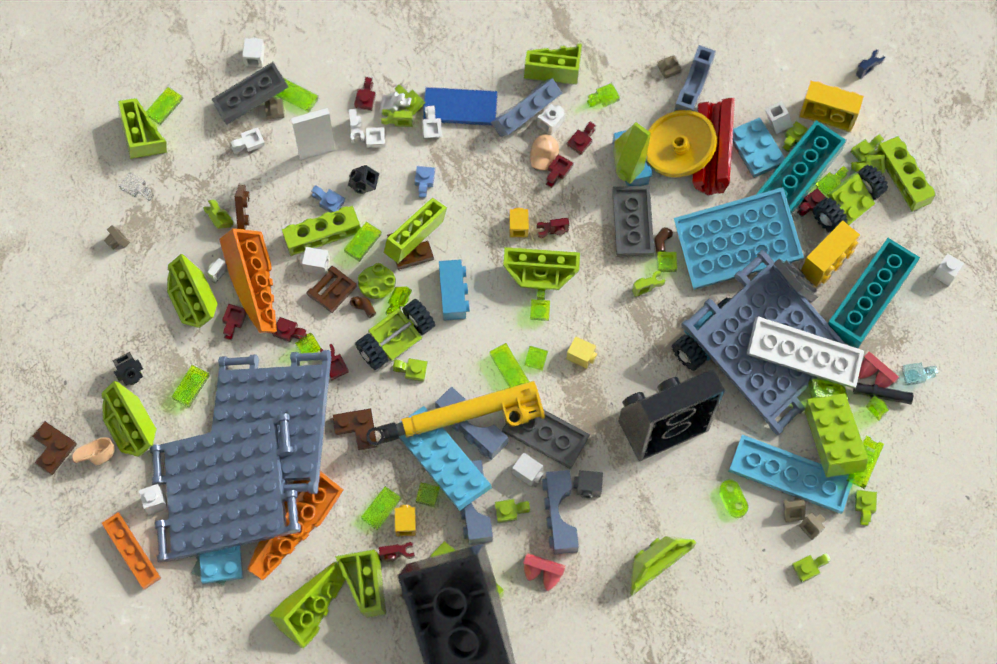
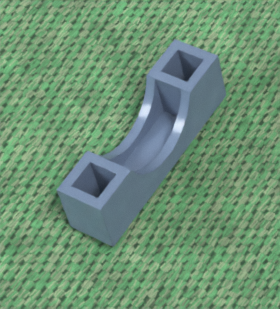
M698 46L674 111L695 110L713 64L715 50Z
M553 78L546 80L534 88L521 102L492 120L491 124L500 137L507 136L559 97L562 92Z
M451 386L435 402V408L465 401L466 399ZM468 421L450 425L455 431H461L468 443H474L478 447V451L484 457L488 456L490 459H493L508 444L509 437L495 425L481 428L470 424Z
M482 460L472 461V463L484 475ZM472 503L460 510L461 520L466 521V527H463L464 539H468L469 545L493 542L490 517L480 514Z
M570 470L546 472L545 479H542L543 491H547L544 505L545 510H549L550 516L546 517L547 529H551L552 536H549V548H553L554 555L577 553L579 549L577 528L565 523L558 510L561 501L570 496L572 492Z

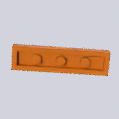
M119 512L101 523L143 589L161 579Z

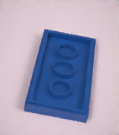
M426 87L423 119H426L425 107L434 106L435 119L441 118V123L493 126L491 121L496 118L498 91Z

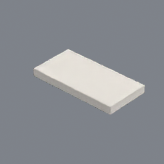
M328 108L291 118L300 160L335 151Z

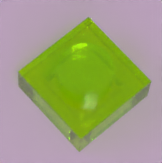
M658 252V271L677 272V253Z
M311 332L295 342L300 353H317L321 349Z
M529 346L524 366L543 370L548 350Z
M876 396L866 405V408L878 421L885 417L889 411L885 402Z
M420 482L415 502L435 507L440 487Z

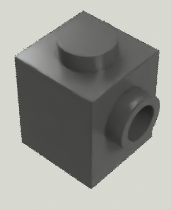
M579 470L578 476L574 477V488H577V495H581L582 498L586 499L601 497L603 472Z

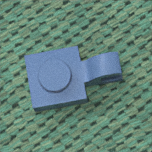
M417 166L415 186H419V197L426 198L427 187H433L434 167Z
M315 185L311 190L313 193L312 197L320 200L319 206L330 213L338 211L345 202L344 197L330 189L325 193L320 187Z

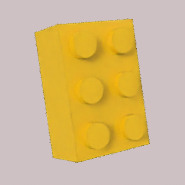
M810 81L799 117L811 121L817 120L821 124L851 132L859 115L864 96L856 92L842 90L839 87L828 86L818 81Z
M842 221L806 257L801 269L806 276L805 278L816 287L821 283L825 284L830 279V274L840 269L844 259H849L854 254V249L859 244L857 240L860 234Z

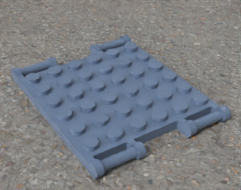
M761 250L752 262L734 275L736 280L744 286L721 308L713 300H706L704 306L689 320L681 323V326L694 338L767 422L771 430L776 435H780L783 432V428L798 413L801 414L805 410V406L797 397L818 377L746 355L755 318L762 317L842 344L845 343L809 301L796 292L773 264L774 261L770 256ZM763 262L766 267L750 281L747 276ZM711 311L714 315L697 330L694 325ZM823 379L829 385L833 383L831 381ZM792 404L793 408L777 422L775 418Z
M330 350L301 354L299 352H291V366L258 368L259 358L257 354L250 355L249 357H219V374L211 432L277 417L280 414H289L290 422H288L293 454L280 457L283 492L296 490L297 492L316 494L319 486L329 385ZM322 360L321 365L300 366V361ZM250 364L249 369L228 370V366ZM277 425L280 449L282 447L281 428L280 425ZM310 480L308 484H287V481Z
M280 414L277 417L160 445L155 444L150 447L154 476L152 478V485L159 484L160 486L167 484L169 513L168 520L155 521L159 551L157 562L173 561L301 531L297 517V491L289 490L285 493L283 492L280 457L293 454V447L290 446L289 414ZM277 425H280L281 428L282 447L280 449ZM163 452L165 455L166 476L161 474L160 453ZM285 501H288L290 525L288 526L286 523ZM166 528H170L171 553H167Z

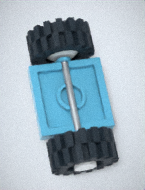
M724 298L717 306L721 308L731 298ZM709 311L694 327L698 330L714 314ZM684 330L686 334L682 335L672 344V351L675 352L674 355L678 357V360L684 366H687L691 371H695L711 358L694 338Z

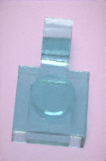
M922 362L903 365L902 372L905 385L925 383L926 378L936 377V374H938L937 366L923 368Z

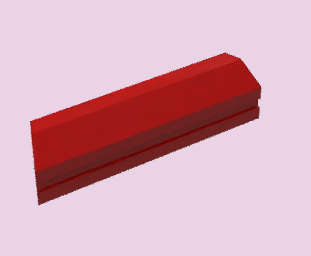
M735 98L722 99V102L718 101L717 103H710L709 101L698 103L697 112L704 115L711 122L717 137L716 150L711 160L702 169L693 174L695 189L706 195L723 194L730 184Z

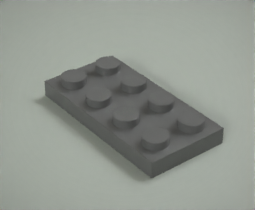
M271 62L211 100L225 124L228 125L289 86L274 62Z
M650 186L613 187L616 257L654 256Z
M780 258L773 263L798 294L812 302L818 298L815 293L817 289L811 282L809 283L804 279L806 276L799 268L787 260L784 262Z
M544 410L545 419L538 417L529 420L528 423L513 427L505 424L503 427V433L569 469L574 465L590 437V434L546 410ZM512 412L509 420L516 423L519 416L516 412Z

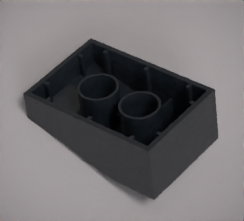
M714 369L683 382H680L678 377L669 378L657 386L659 392L651 396L645 397L643 392H637L623 400L622 404L624 407L621 408L618 422L639 462L709 431L725 392Z
M484 543L405 565L397 576L424 664H516L496 580Z

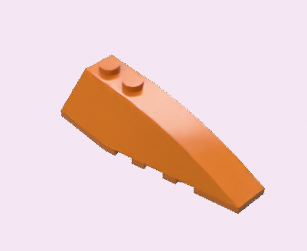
M232 228L219 241L234 289L259 333H276L275 310L272 309L274 295L271 294L273 279L270 278L272 267L262 231Z
M320 471L318 492L316 494L297 492V517L301 531L259 541L247 570L259 579L264 580L282 563L281 560L287 554L290 555L295 550L294 547L301 540L304 541L315 527L322 524L343 492V489ZM297 480L292 484H308L310 480ZM285 501L286 523L288 526L290 525L288 501Z

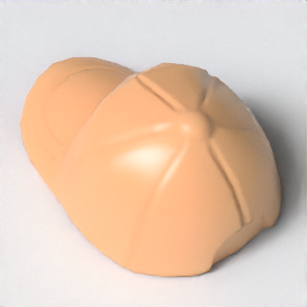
M545 134L535 139L531 147L530 163L533 168L548 170L549 165L559 154V145L554 137Z
M110 438L96 439L76 449L72 456L73 462L78 463L90 460L96 466L101 465L113 456L114 444Z

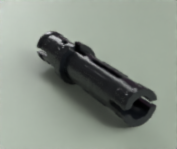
M857 382L856 388H853V394L868 396L870 399L880 398L909 405L912 404L914 397L912 392L883 388L877 384L867 385Z

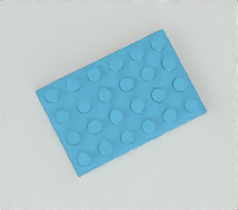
M783 187L674 218L693 290L735 279L734 275L752 262L761 250L765 251L774 262L779 258L784 262L787 260L789 263L804 259ZM762 262L750 274L760 272L766 265Z

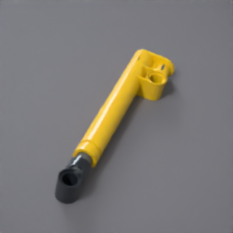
M534 381L412 415L411 417H405L401 419V423L395 424V422L373 427L368 430L366 440L370 445L378 446L400 439L399 436L406 435V438L415 434H422L498 411H502L504 421L512 427L528 423L529 420L538 417L545 419V414L537 386ZM511 412H516L519 416L516 423L509 420ZM371 432H379L381 439L378 442H372L369 438Z

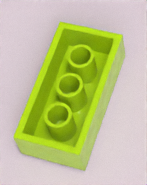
M846 394L807 399L805 415L825 476L832 477L864 472L868 456Z

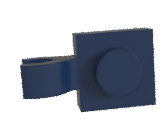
M878 49L872 52L869 59H863L858 64L856 76L859 79L873 71L875 66L883 63L885 56L881 58L876 57L879 52Z

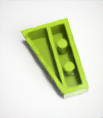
M582 43L577 44L576 47L566 48L565 45L560 46V49L553 50L549 48L527 50L524 79L546 81L553 78L558 83L577 85Z
M137 98L118 101L119 116L130 159L167 153V141L158 132L156 125L151 122L147 112Z
M375 549L335 556L360 612L366 618L386 615L380 555Z

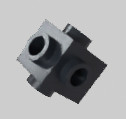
M367 165L352 169L349 175L348 186L359 194L376 190L380 173Z
M130 352L112 360L117 369L114 371V374L119 382L123 380L125 386L136 384L143 377L141 373L143 367L139 359L134 360Z

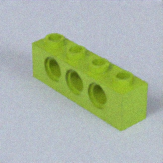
M897 136L880 143L876 150L877 154H884L885 169L911 211L931 204L936 196L934 188L928 184L924 172L918 168L916 160L908 152L905 142Z
M353 206L342 207L338 211L327 212L320 217L309 218L302 223L291 224L281 229L290 256L305 252L306 247L317 248L361 233L360 223ZM337 222H342L341 225H335ZM319 228H325L323 231H317ZM301 234H307L305 237H299Z

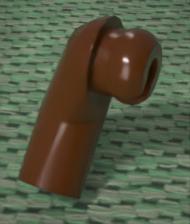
M668 227L662 228L654 238L657 254L666 252L664 242L673 236V231Z
M356 296L350 299V305L356 309L364 310L368 318L376 315V311L368 298Z

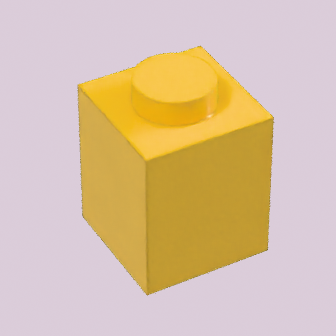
M521 207L510 209L509 237H528V209Z
M400 505L399 508H395L396 537L416 536L415 507Z

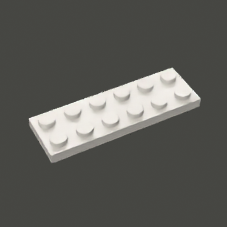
M756 317L746 355L843 386L856 388L864 351L762 317Z

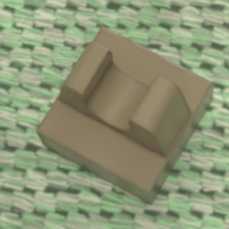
M674 55L658 61L657 65L665 79L682 71L679 61Z
M272 97L265 102L267 120L285 118L282 98Z
M111 225L107 229L110 234L104 241L112 249L117 248L119 245L126 247L130 244L129 240L115 226Z
M798 498L791 502H788L787 499L784 500L785 522L805 519L806 504L804 500H799Z
M811 512L799 524V527L813 540L825 529L822 523L826 519L821 514L815 517Z

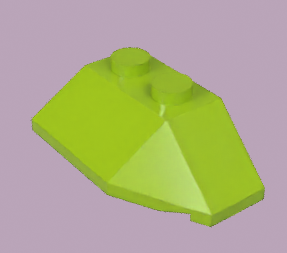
M505 247L503 266L520 288L560 290L579 272L580 252Z
M180 254L168 264L167 293L181 323L201 328L214 317L218 303L203 272L186 256Z
M113 381L101 393L103 399V421L120 452L140 457L153 445L156 427L139 397L117 381Z
M665 536L661 540L659 538L655 539L649 545L650 548L647 551L641 550L634 556L635 560L632 565L630 594L632 596L691 551L696 545L695 540Z

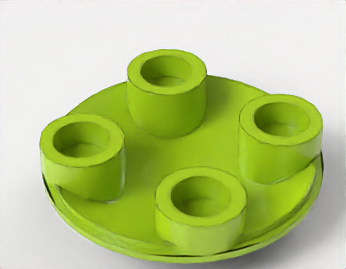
M375 263L358 275L360 291L372 299L388 296L396 284L394 273L381 263Z

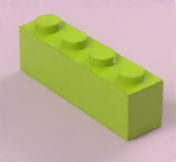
M432 197L387 238L383 253L399 263L444 221L447 207Z

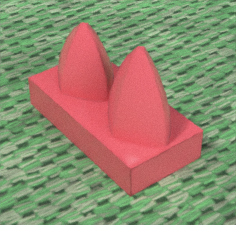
M870 351L864 356L865 359L861 363L859 379L867 378L878 370L879 373L876 376L875 384L879 387L886 388L892 383L895 384L899 379L898 375Z
M527 553L524 560L525 575L529 581L535 579L544 570L543 583L546 591L556 586L566 567L565 565Z

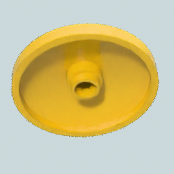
M678 110L670 112L655 121L648 130L651 136L647 151V161L656 172L664 176L684 177L694 174L711 160L716 150L717 137L713 125L704 115L695 111Z

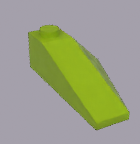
M637 122L614 141L613 147L616 174L621 180L627 181L630 184L644 170L651 133Z
M334 561L284 599L269 615L277 628L303 649L317 635L323 616H327L329 612L328 607L332 599L337 597L345 581L338 562Z

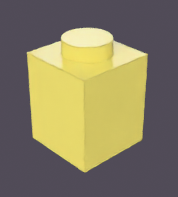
M575 336L567 351L566 359L587 369L589 364H593L597 357V353H595L596 345Z

